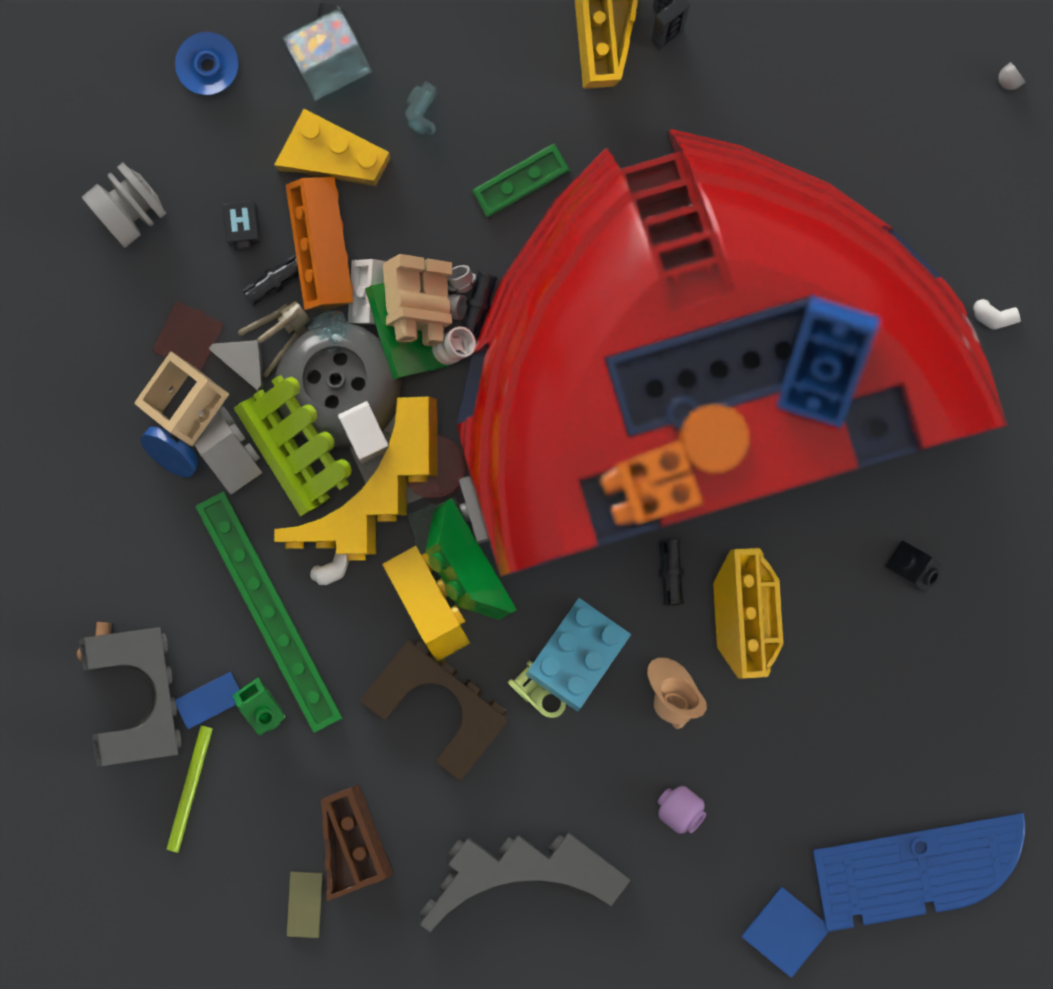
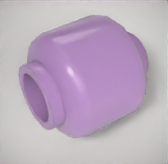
M679 786L674 790L668 788L658 800V804L661 805L658 812L660 820L678 834H683L687 831L693 833L706 817L704 801L685 786Z

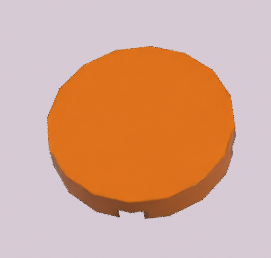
M720 404L706 405L694 410L685 420L680 433L681 443L687 459L695 467L711 473L725 472L736 466L745 456L749 444V432L744 419L734 409Z

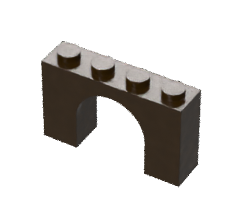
M408 640L360 701L386 721L405 696L419 685L433 683L451 690L461 704L462 723L458 733L437 758L436 762L461 781L509 720L505 717V714L508 711L495 700H492L489 704L479 696L483 691L470 680H467L464 684L454 676L458 671L445 660H442L439 664L429 656L431 654L430 650L420 640H417L414 644Z

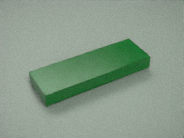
M554 143L472 190V193L487 219L568 174L570 169Z

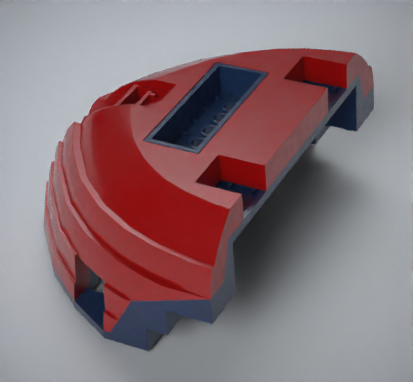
M674 129L667 131L673 154L620 169L617 162L614 161L613 155L609 153L608 148L604 149L554 200L501 279L471 356L456 427L500 576H508L564 559V556L936 445L941 447L1007 426L1008 424L988 361L974 328L968 319L964 304L950 288L946 280L891 226L829 182L739 144ZM812 296L880 318L876 335L841 428L776 407L791 358L781 361L775 357L773 349L777 343L785 342L791 346L793 355ZM746 352L756 353L760 358L759 367L755 370L744 368L741 362L743 354ZM715 361L724 362L728 367L727 377L722 380L714 379L709 372L710 365ZM683 371L692 372L696 377V385L691 389L681 388L677 382L679 373ZM651 380L661 382L664 386L663 396L658 399L648 397L645 392L646 384ZM686 396L694 399L699 407L720 404L734 409L744 419L749 432V444L745 456L736 466L725 472L711 473L695 467L688 460L690 472L660 481L662 485L692 474L702 500L701 505L640 524L634 521L628 524L617 525L609 503L616 495H621L627 498L625 489L607 495L601 477L616 470V465L681 441V431L671 427L666 418L667 407L672 400L677 397ZM872 419H879L885 425V433L880 438L870 436L867 431V424Z

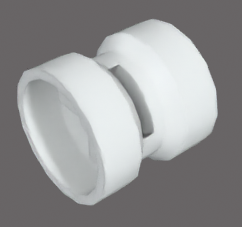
M459 326L444 333V342L432 347V351L440 363L451 365L460 359L469 357L474 352L476 341L469 329Z

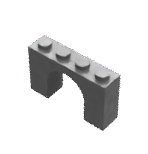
M160 627L78 639L83 671L115 666L127 667L135 670L144 678L150 691V706L141 722L126 730L92 735L96 767L178 755L177 748L181 747V736L179 729L174 728L173 716L177 714V707L174 697H170L168 684H172V672L170 666L165 665L164 653L168 651V643L165 633L161 634Z

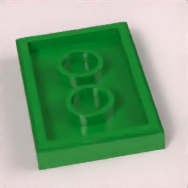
M384 283L365 288L393 380L436 371L449 366L440 363L435 358L432 346H426L422 343L421 330H417V339L412 342L396 341L395 326L386 325L388 312L386 309Z

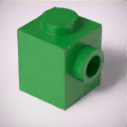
M259 677L232 695L238 709L259 736L266 731H272L286 718L280 705Z

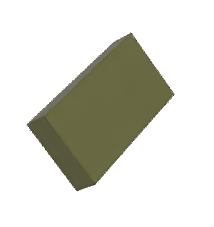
M290 872L287 937L319 938L323 873Z

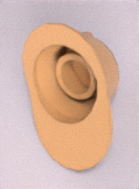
M656 658L651 661L647 667V677L655 692L653 702L657 715L671 723L676 729L682 728L691 718L703 716L707 710V703L686 669L678 662L669 658Z

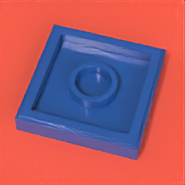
M781 886L741 937L792 978L828 932L826 931L825 922Z

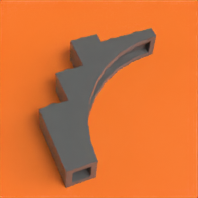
M569 832L565 837L560 834L556 837L548 848L552 852L550 857L546 856L519 834L515 840L508 837L499 849L498 853L502 855L500 860L469 837L465 842L459 839L448 853L452 858L448 865L458 873L456 876L449 873L439 887L443 891L442 895L436 902L430 899L420 912V915L424 917L420 925L431 932L447 913L466 899L491 887L517 881L541 880L566 884L591 893L612 906L630 882V878Z

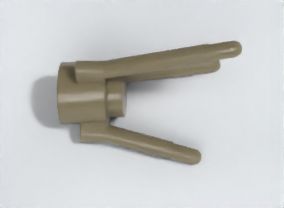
M296 301L289 306L287 304L283 305L277 311L238 331V335L242 336L275 319L278 320V323L258 337V343L264 342L282 328L288 334L294 331V334L264 372L263 377L265 379L269 378L277 368L290 344L301 334L308 331L305 325L311 320Z

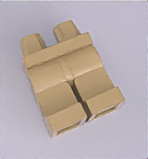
M398 254L384 262L385 300L388 312L386 325L395 326L396 341L412 342L417 339V330H421L422 343L424 345L434 347L443 343L444 328L452 324V314H449L451 305L448 298L447 277L452 275V262L428 258L424 260L422 257Z

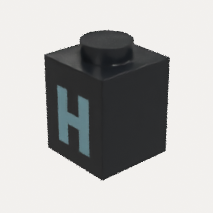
M254 200L222 204L226 243L229 246H234L235 250L254 248L253 243H260L257 206Z

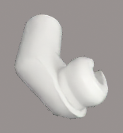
M985 299L978 300L973 306L974 316L977 321L990 329L995 330L1021 322L1017 307L1000 312Z
M335 553L331 563L323 566L315 565L310 572L311 579L319 585H328L342 579L349 564V561H346V555Z

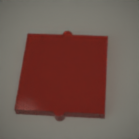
M176 301L152 351L165 358L172 351L201 372L211 352L209 347L215 344L224 324L205 315L202 309L196 311Z

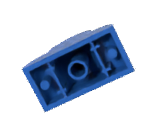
M812 296L776 407L841 428L876 335L880 318Z

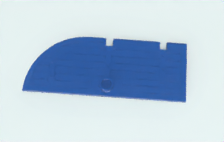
M1024 813L812 850L826 931L831 932L853 928V915L861 914L864 926L926 915V902L933 901L934 911L937 913L967 907L987 898L1003 885L1018 863L1025 839Z

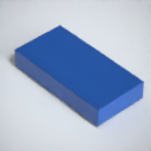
M229 672L176 699V707L187 729H191L235 706L236 703L232 695L238 692L240 687L232 672Z

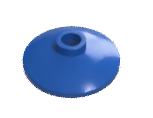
M196 33L188 37L180 45L176 53L175 70L179 80L188 90L199 95H214L224 91L232 84L238 72L239 61L235 48L228 39L217 33ZM205 61H212L214 63L212 70L205 71L202 69Z

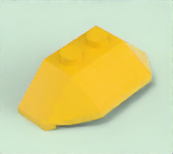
M760 548L731 549L713 583L717 648L738 679L768 677L771 672L770 668L776 661L783 646L780 581L771 565L763 557L764 554Z

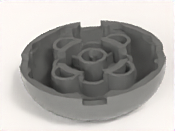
M336 322L323 324L301 334L284 352L276 372V377L282 375L284 379L288 377L297 379L300 384V392L295 398L301 407L310 404L316 409L317 420L312 423L318 434L322 432L330 433L334 439V447L337 449L353 447L340 421L339 414L367 401L381 431H383L396 414L397 398L401 396L402 378L393 380L379 336L362 326L351 323ZM345 354L347 362L341 366L334 363L336 357ZM311 374H321V379L318 383L312 384L308 381V377ZM335 378L342 379L338 385H333L332 380ZM356 379H363L365 381V387L360 391L352 388V383ZM333 397L339 400V404L336 408H327L326 400ZM286 404L279 409L284 419L292 414ZM303 431L298 434L304 440L309 441Z

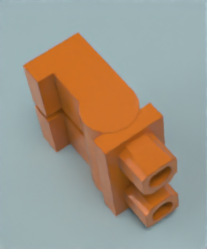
M681 441L616 465V470L601 477L607 495L625 489L628 502L611 507L617 525L628 524L634 521L640 524L702 504L692 474L662 485L660 484V481L691 471Z

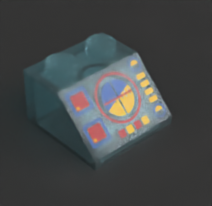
M340 9L283 37L315 101L372 72Z

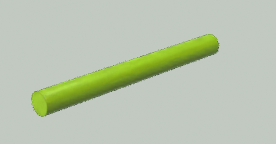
M201 725L167 845V850L179 852L211 738L213 730L211 727Z

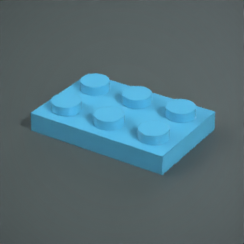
M578 598L525 675L578 712L631 634Z

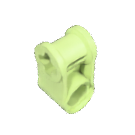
M529 660L527 667L515 680L510 679L507 683L544 716L549 718L559 717L565 711L566 703L561 701L559 710L549 713L543 708V700L552 693L533 680L523 687L530 679L525 675L533 664Z

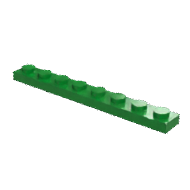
M223 491L196 505L198 513L313 733L342 719L343 717L226 493Z

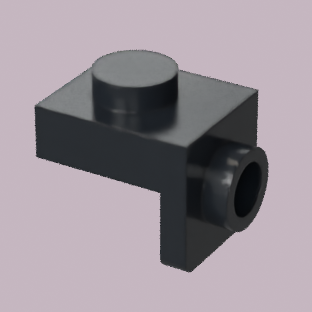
M903 540L885 566L889 571L912 583L924 593L938 581L940 570L942 569V566L933 557Z

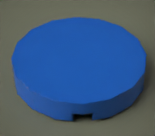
M149 427L140 438L141 445L147 454L171 473L181 477H191L199 465V459L194 450L181 439L176 442L170 438L172 434L166 429Z

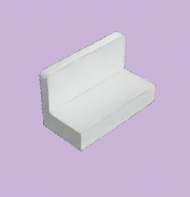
M376 259L352 260L350 281L353 285L354 302L349 304L348 323L355 325L375 324L365 288L384 283L383 263L386 261Z

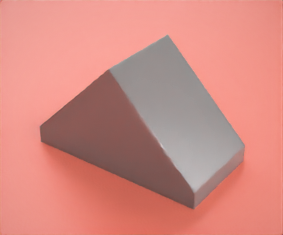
M257 340L216 343L209 347L210 351L257 391L264 388L261 343H258Z

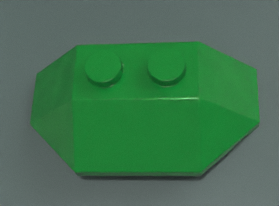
M452 498L435 508L425 551L429 557L432 569L440 575L444 582L448 596L460 608L497 620L516 611V607Z

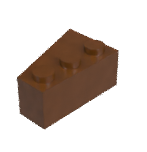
M359 784L321 799L323 840H325L326 860L324 861L325 871H327V901L393 875Z

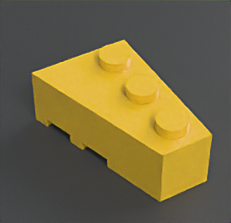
M575 0L583 89L614 87L622 79L630 44V35L636 18L638 0Z
M303 109L274 166L277 171L282 172L288 171L315 177H335L336 180L376 186L390 160V154L388 151Z
M414 546L382 564L423 641L437 662L470 644L460 625L465 620L456 605L450 607L446 600L448 594L445 590V584L442 579L435 580L431 573L433 569L429 563L427 553L421 555L418 548Z

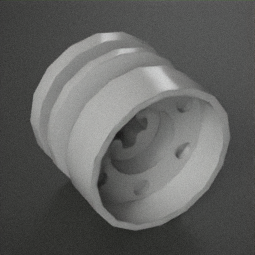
M122 162L117 168L126 177L124 181L119 183L110 172L107 176L114 188L111 192L96 184L82 196V199L122 246L126 248L141 236L139 229L134 223L138 218L151 227L154 223L146 214L150 208L160 218L167 213L161 205L159 196L143 177Z

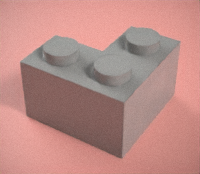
M223 406L216 412L194 445L228 492L233 494L262 474V471L256 463L260 459L259 455L250 443L245 446L242 444L241 441L245 437L237 425L233 423L235 421ZM203 410L199 411L198 416L203 413Z

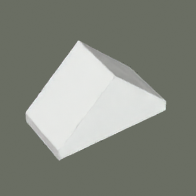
M367 401L338 415L362 464L385 454L389 445Z

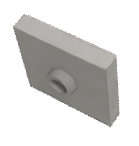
M468 476L459 479L466 502L460 504L463 518L466 523L472 522L478 544L489 541V535L472 478Z

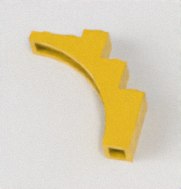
M431 397L397 398L395 425L389 447L377 470L362 490L345 505L321 519L301 526L274 529V542L285 543V549H304V543H316V548L331 549L335 548L336 542V554L346 555V561H366V555L376 554V516L377 522H396L397 516L407 515V477L409 483H425L428 476H438L437 399Z

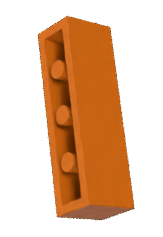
M335 177L301 178L286 184L304 310L338 308L353 303V285L350 281L348 253L345 249L343 236L344 225L340 216L339 193L336 188Z

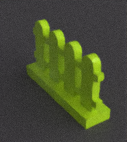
M279 375L272 380L274 387L267 393L263 389L253 395L254 397L239 403L234 407V410L301 517L325 504L330 498L327 492L337 486L341 490L349 485L346 478L351 474V466L344 459L334 461L329 453L334 447V439L328 432L320 434L316 432L312 425L317 420L316 409L310 404L301 407L295 398L300 392V384L294 377L284 379L282 375ZM286 404L292 414L282 420L277 410ZM303 431L309 441L299 448L293 438ZM320 458L325 469L316 475L310 465Z

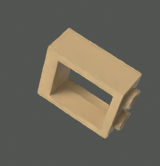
M170 351L134 404L171 434L193 447L229 393L193 365ZM188 375L197 381L172 418L168 419L162 412ZM203 410V413L198 416L199 411Z

